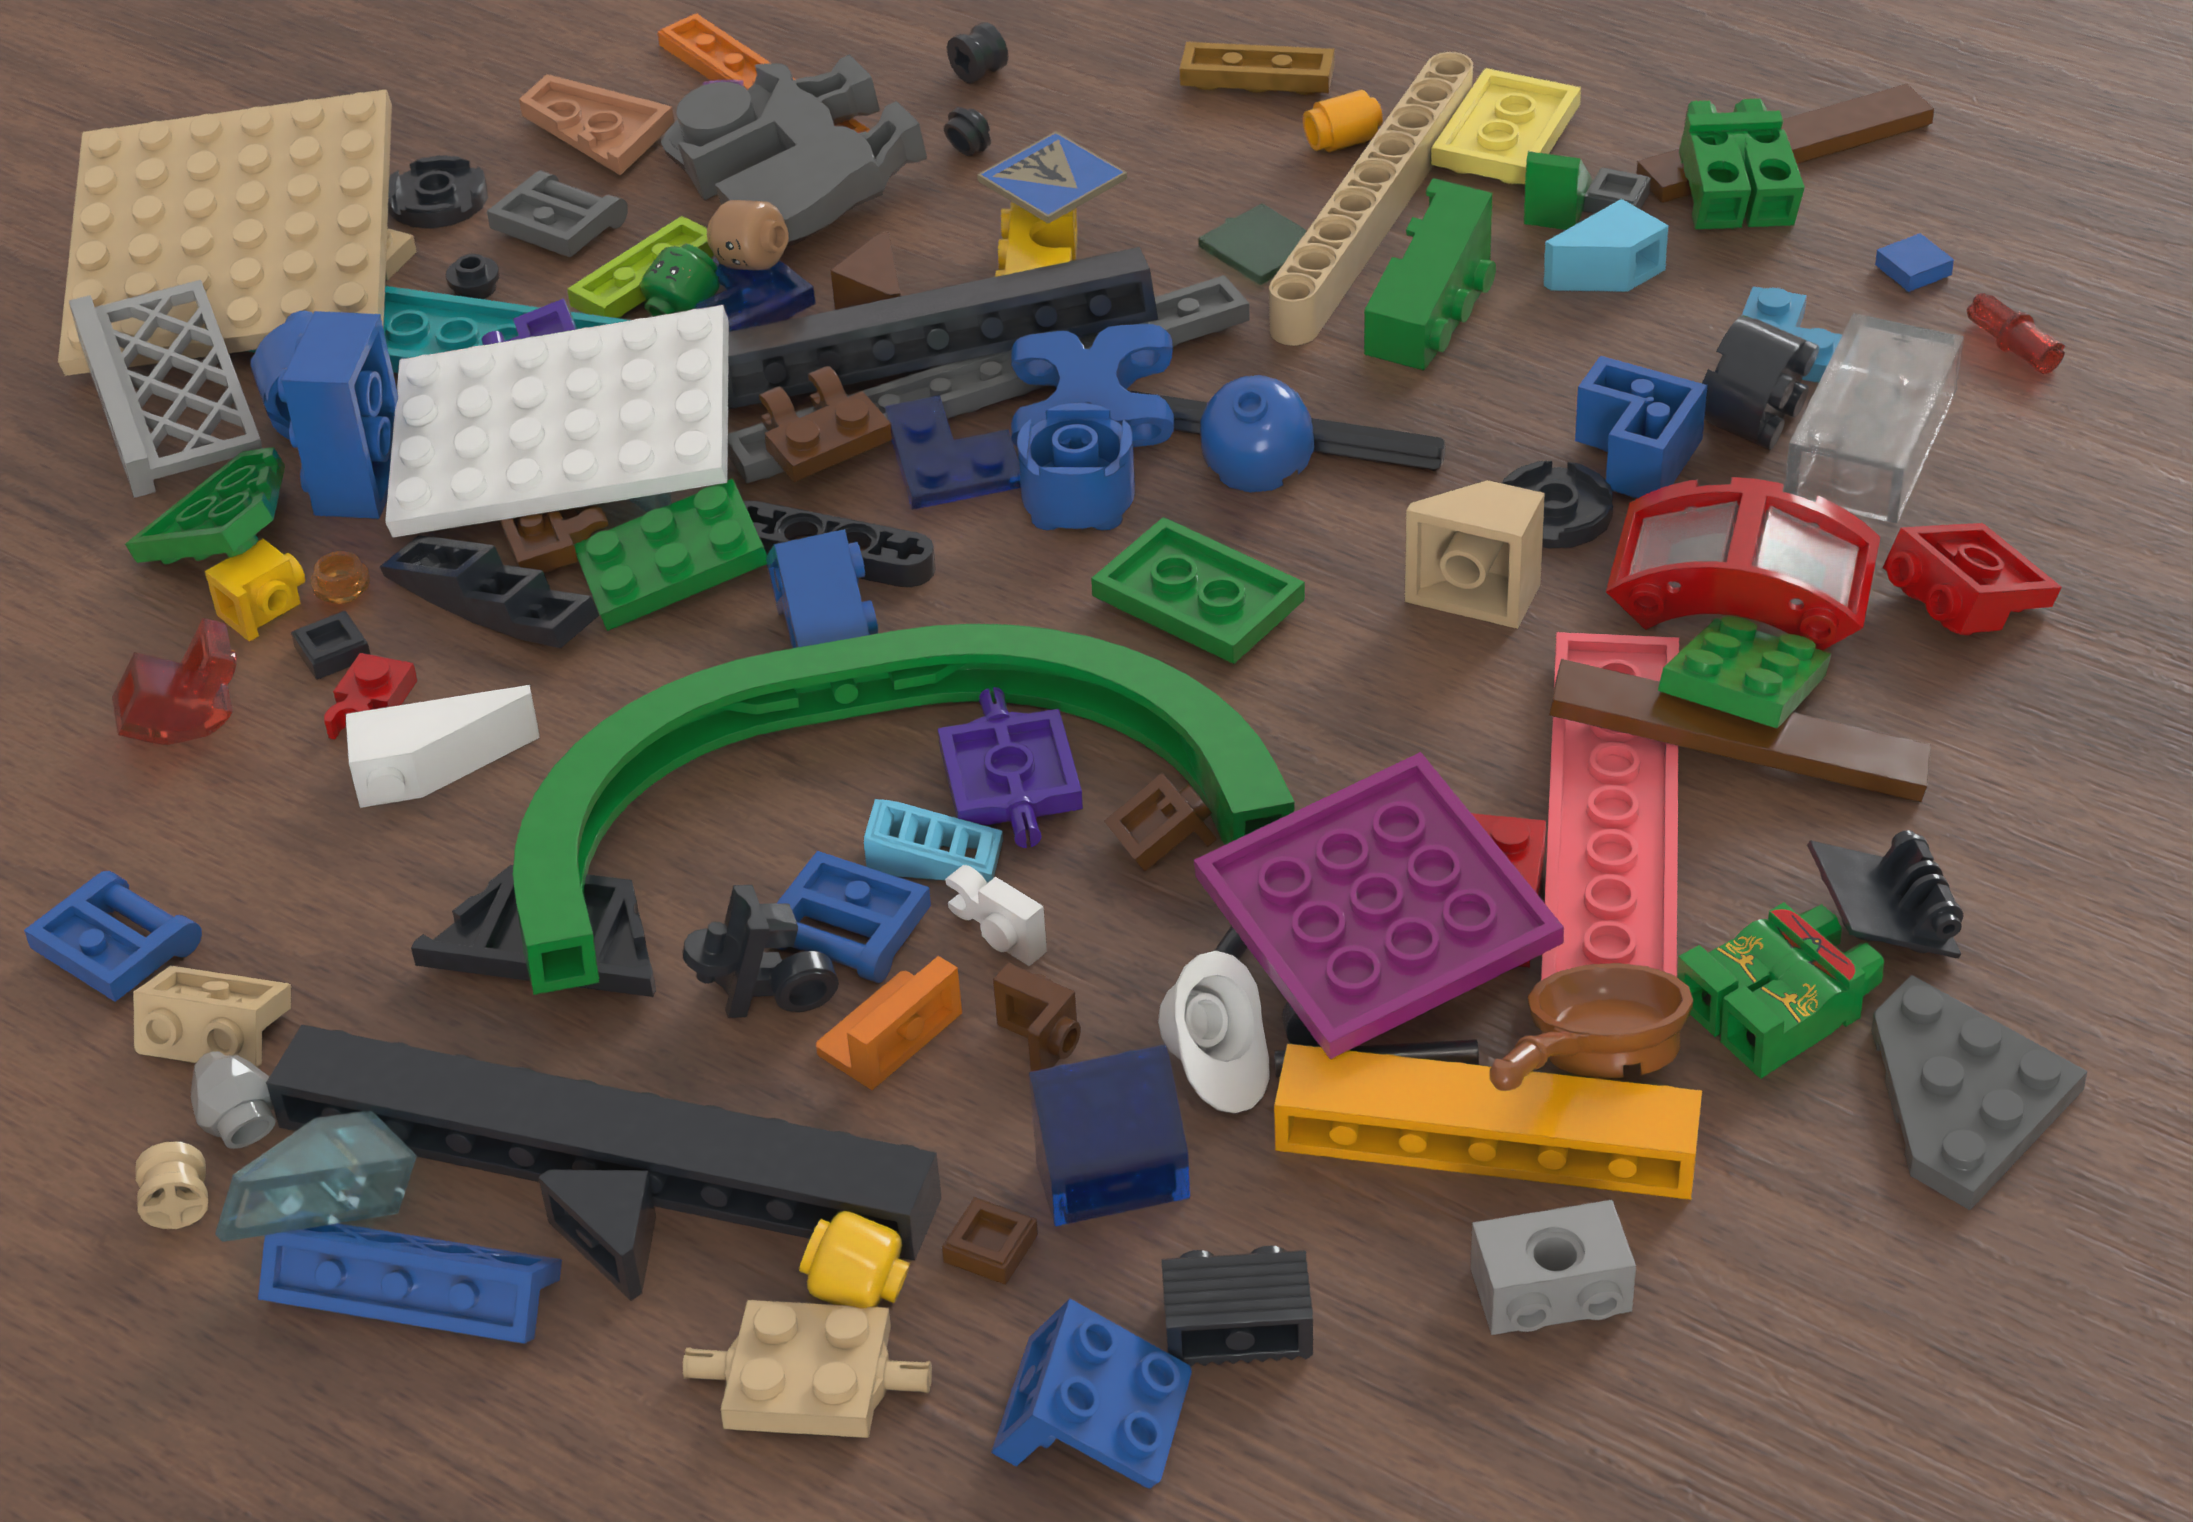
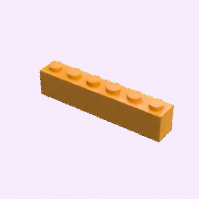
M1287 1044L1274 1104L1275 1151L1691 1200L1702 1098L1701 1090L1531 1071L1524 1077L1518 1088L1500 1091L1490 1081L1489 1072L1491 1067L1356 1051H1346L1330 1059L1321 1047Z

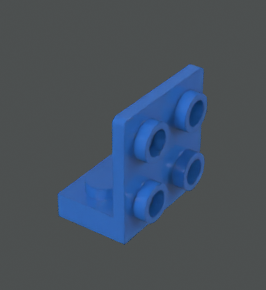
M1068 1299L1029 1337L991 1453L1017 1467L1037 1447L1048 1448L1057 1438L1149 1489L1153 1488L1162 1479L1192 1369L1187 1363L1076 1301Z

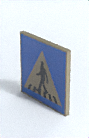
M1057 131L977 174L978 182L1048 224L1127 179L1126 171Z

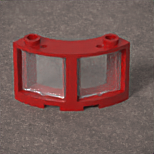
M1732 477L1731 483L1728 485L1698 486V480H1689L1652 491L1629 503L1606 593L1645 630L1659 623L1683 616L1698 614L1733 615L1768 624L1787 634L1808 638L1816 644V649L1823 651L1864 627L1880 536L1865 522L1835 503L1818 495L1816 501L1813 502L1806 498L1783 492L1784 484Z

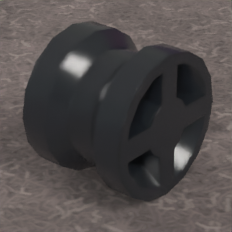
M982 22L974 26L969 35L958 34L948 40L947 56L951 67L958 77L966 83H974L984 77L985 71L996 72L1005 67L1008 62V49L1005 40L995 26L988 22Z

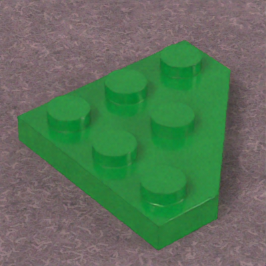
M274 447L242 451L126 542L127 549L136 563L161 560L163 564H170L185 557H194L196 561H200L214 554L226 553L228 557H234L244 553L258 542L259 539L256 534L274 520L285 464Z

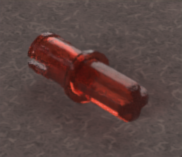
M1985 293L1977 294L1973 298L1972 304L1967 308L1968 319L1996 338L1997 347L2005 353L2011 350L2041 374L2052 372L2061 363L2065 355V351H2063L2065 346L2034 325L2033 317L2026 312L2016 313L1994 296L1986 295Z

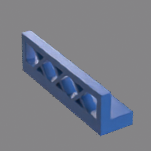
M300 1217L265 1230L258 1300L525 1344L535 1339L540 1289L560 1280L562 1259Z

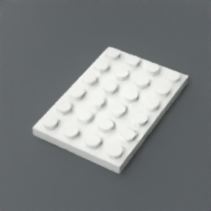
M724 306L693 309L400 359L397 382L398 401L395 406L385 520L392 537L727 483L729 320Z

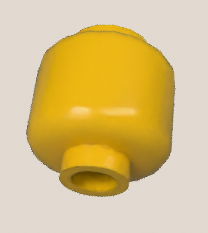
M844 1211L837 1214L831 1223L820 1219L807 1245L799 1271L808 1275L807 1288L814 1297L833 1305L865 1309L877 1307L881 1299L895 1303L908 1274L910 1263L898 1259L902 1242L896 1231L852 1212Z

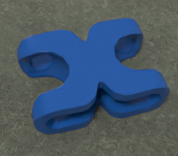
M1154 324L1111 326L1097 335L1090 349H1085L1077 335L1068 331L1031 334L1017 339L1011 349V365L1018 377L1027 384L1053 386L1057 390L1047 400L1020 407L1016 411L1011 422V441L1017 447L1018 433L1028 420L1031 419L1033 426L1039 421L1046 419L1045 410L1057 405L1070 403H1087L1110 410L1111 419L1121 425L1124 419L1132 430L1133 447L1156 445L1167 441L1174 431V414L1166 400L1159 395L1130 393L1127 388L1137 379L1164 372L1170 365L1173 353V339L1170 334L1161 326Z

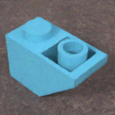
M1620 199L1546 241L1544 286L1551 291L1628 292L1665 270L1668 225L1625 200Z

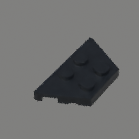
M509 865L489 881L487 888L483 892L470 896L452 911L454 923L433 940L422 934L414 941L411 947L415 966L530 981L523 952L513 881V865ZM587 874L584 885V900L593 931L599 983L578 987L654 997L656 992L655 980L632 880Z

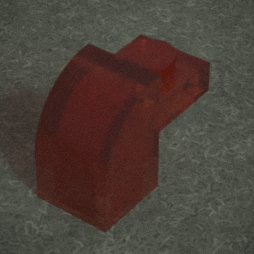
M203 618L181 663L134 652L112 696L119 736L160 745H171L207 737L226 723L233 713L228 684L233 678L237 664V654L235 650H231L226 623Z

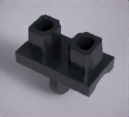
M733 885L724 924L721 922H711L707 929L695 930L690 933L684 941L682 950L683 960L689 968L697 972L696 978L700 982L706 984L716 982L724 988L728 994L725 1008L728 1018L747 1017L752 997L774 996L769 984V976L773 968L782 960L779 952H764V949L794 947L798 925L790 904H760L753 885Z

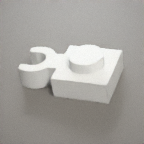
M962 865L945 879L946 885L959 893L948 902V908L964 920L974 919L981 923L982 937L994 949L1000 952H1007L1028 966L1032 965L1047 952L1044 908L1041 904L997 877H994L987 883L978 871L967 865Z

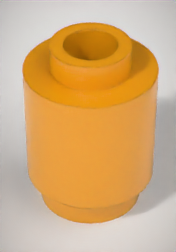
M1364 90L1316 102L1313 109L1307 110L1303 114L1305 135L1310 146L1315 151L1325 149L1327 152H1333L1370 141L1378 132V127H1381L1383 124L1382 110L1377 99L1369 97Z

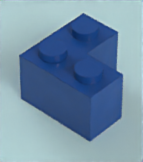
M1600 356L1578 386L1575 441L1608 452L1606 482L1611 486L1612 491L1638 499L1647 493L1673 485L1703 440L1707 385Z
M845 529L774 544L766 556V563L778 615H785L792 648L878 634V624L871 600L862 602L859 592V578L865 577L861 550L858 542L848 544Z

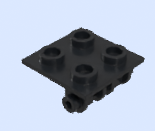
M1910 830L1897 833L1891 841L1892 846L1884 857L1812 840L1809 841L1807 846L1820 871L1821 879L1827 886L1849 935L1863 941L1871 942L1875 940L1907 947L1918 953L1930 952L1957 959L1961 956V952L1953 937L1961 931V922L1964 914L1959 904L1956 903L1940 866L1933 861L1934 858L1929 850V845L1923 836L1915 834Z

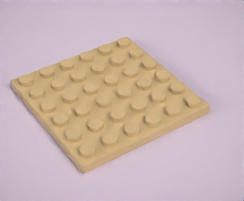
M387 89L82 132L58 363L64 375L90 373L69 304V300L91 295L94 307L201 280L228 353L256 350L261 341L273 329L285 323L288 316L298 311L380 314L384 328L392 103ZM196 301L174 306L167 315L188 323L197 311L198 306ZM132 317L113 322L111 325L113 330L134 337L144 324V321ZM158 327L147 342L168 350L179 334ZM192 339L181 355L189 358L206 357L213 347ZM138 354L129 367L155 364L159 361Z

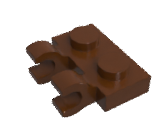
M829 366L808 374V379L818 391L810 395V401L817 411L799 418L789 396L781 387L778 386L759 394V400L769 412L761 416V421L768 430V432L764 433L766 450L793 482L892 440L890 421L863 391L847 397L839 377Z
M596 504L498 520L517 567L542 570L543 573H549L557 568L578 562L574 544L590 538L594 535L592 534L594 531L609 526L603 509L597 507Z

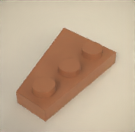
M548 74L519 99L521 113L524 118L619 175H622L674 123L672 106Z

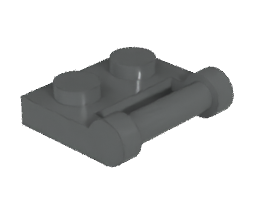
M538 171L487 210L489 226L493 230L572 257L607 227L619 228L627 217L628 205L622 198L613 195L600 197L561 183L556 175L545 171Z

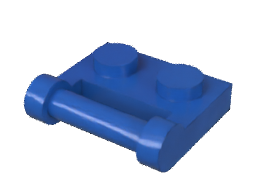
M816 851L776 904H790L796 919L798 932L794 947L792 948L804 952L817 951L824 953L831 961L857 969L859 977L875 983H881L891 969L893 957L930 908L931 899L930 890L927 886ZM804 916L870 937L865 945L799 922ZM775 948V949H778V950L783 951V950H786L787 948Z
M103 871L97 874L24 930L32 950L115 1002L173 956L186 957L191 954L199 945L202 937V929L199 924L183 915L173 917L129 890L128 882L111 871ZM116 911L151 934L144 937L107 913Z

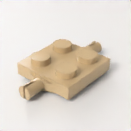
M747 1300L739 1335L728 1351L702 1350L687 1347L683 1357L684 1379L726 1380V1389L721 1405L723 1429L869 1438L874 1409L882 1400L886 1391L900 1390L929 1393L932 1380V1364L930 1361L909 1362L889 1360L887 1352L891 1329L889 1308L868 1307L863 1309L845 1305Z

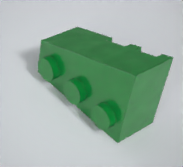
M1432 178L1426 190V195L1429 197V208L1423 219L1412 217L1406 228V235L1413 237L1403 258L1391 257L1364 310V355L1423 371L1438 351L1444 352L1453 331L1460 322L1468 320L1475 301L1482 292L1487 293L1490 290L1496 274V263L1490 261L1493 193Z

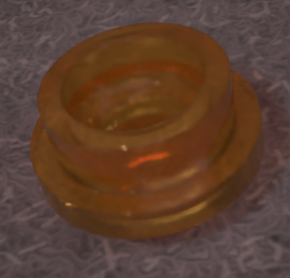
M337 551L322 556L315 563L314 573L311 576V586L315 596L323 601L336 604H344L355 600L367 590L370 584L368 568L360 562L358 556L347 551Z

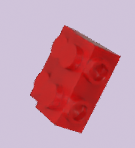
M1984 523L1901 527L1882 567L1887 571V576L1894 586L1901 587L1906 595L1925 603L1926 609L1933 619L1939 620L1945 628L1960 635H1972L1975 632L2001 631L2011 611L2022 612L2024 609L2053 607L2062 588Z

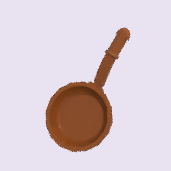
M1622 963L1591 964L1556 972L1539 981L1528 995L1532 1019L1535 1026L1542 1030L1543 1034L1520 1038L1513 1050L1502 1059L1496 1058L1490 1068V1081L1500 1091L1516 1089L1521 1085L1524 1077L1532 1070L1544 1066L1548 1057H1550V1062L1556 1067L1579 1076L1604 1079L1623 1078V1065L1637 1063L1641 1064V1075L1657 1071L1674 1061L1680 1051V1030L1690 1016L1693 1007L1690 988L1673 974L1640 965Z

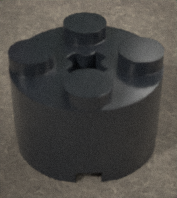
M1742 315L1729 328L1716 352L1723 356L1715 372L1708 369L1702 384L1707 385L1704 419L1716 427L1771 450L1782 433L1785 423L1783 417L1787 414L1795 418L1807 398L1809 387L1801 384L1803 376H1807L1812 369L1819 352V345L1756 318L1752 319Z

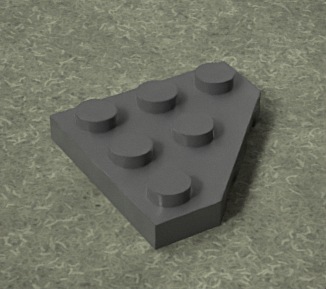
M1913 975L1874 1012L1871 1032L1876 1050L1881 1051L1886 1070L1885 1084L1895 1121L1900 1123L1906 1144L1904 1155L1910 1176L1968 1210H1971L2084 1090L2088 1071Z

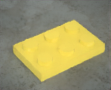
M1485 68L1431 147V165L1448 168L1460 174L1472 173L1496 178L1508 184L1519 183L1525 185L1528 151L1550 153L1580 105L1581 87Z

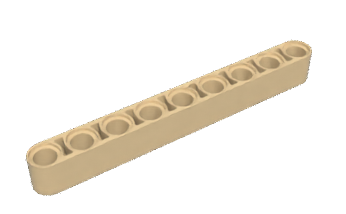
M1443 52L1434 55L1428 60L1272 279L1269 286V322L1271 337L1276 342L1296 346L1304 345L1317 337L1434 166L1431 165V147L1473 87V62L1468 56L1458 52Z

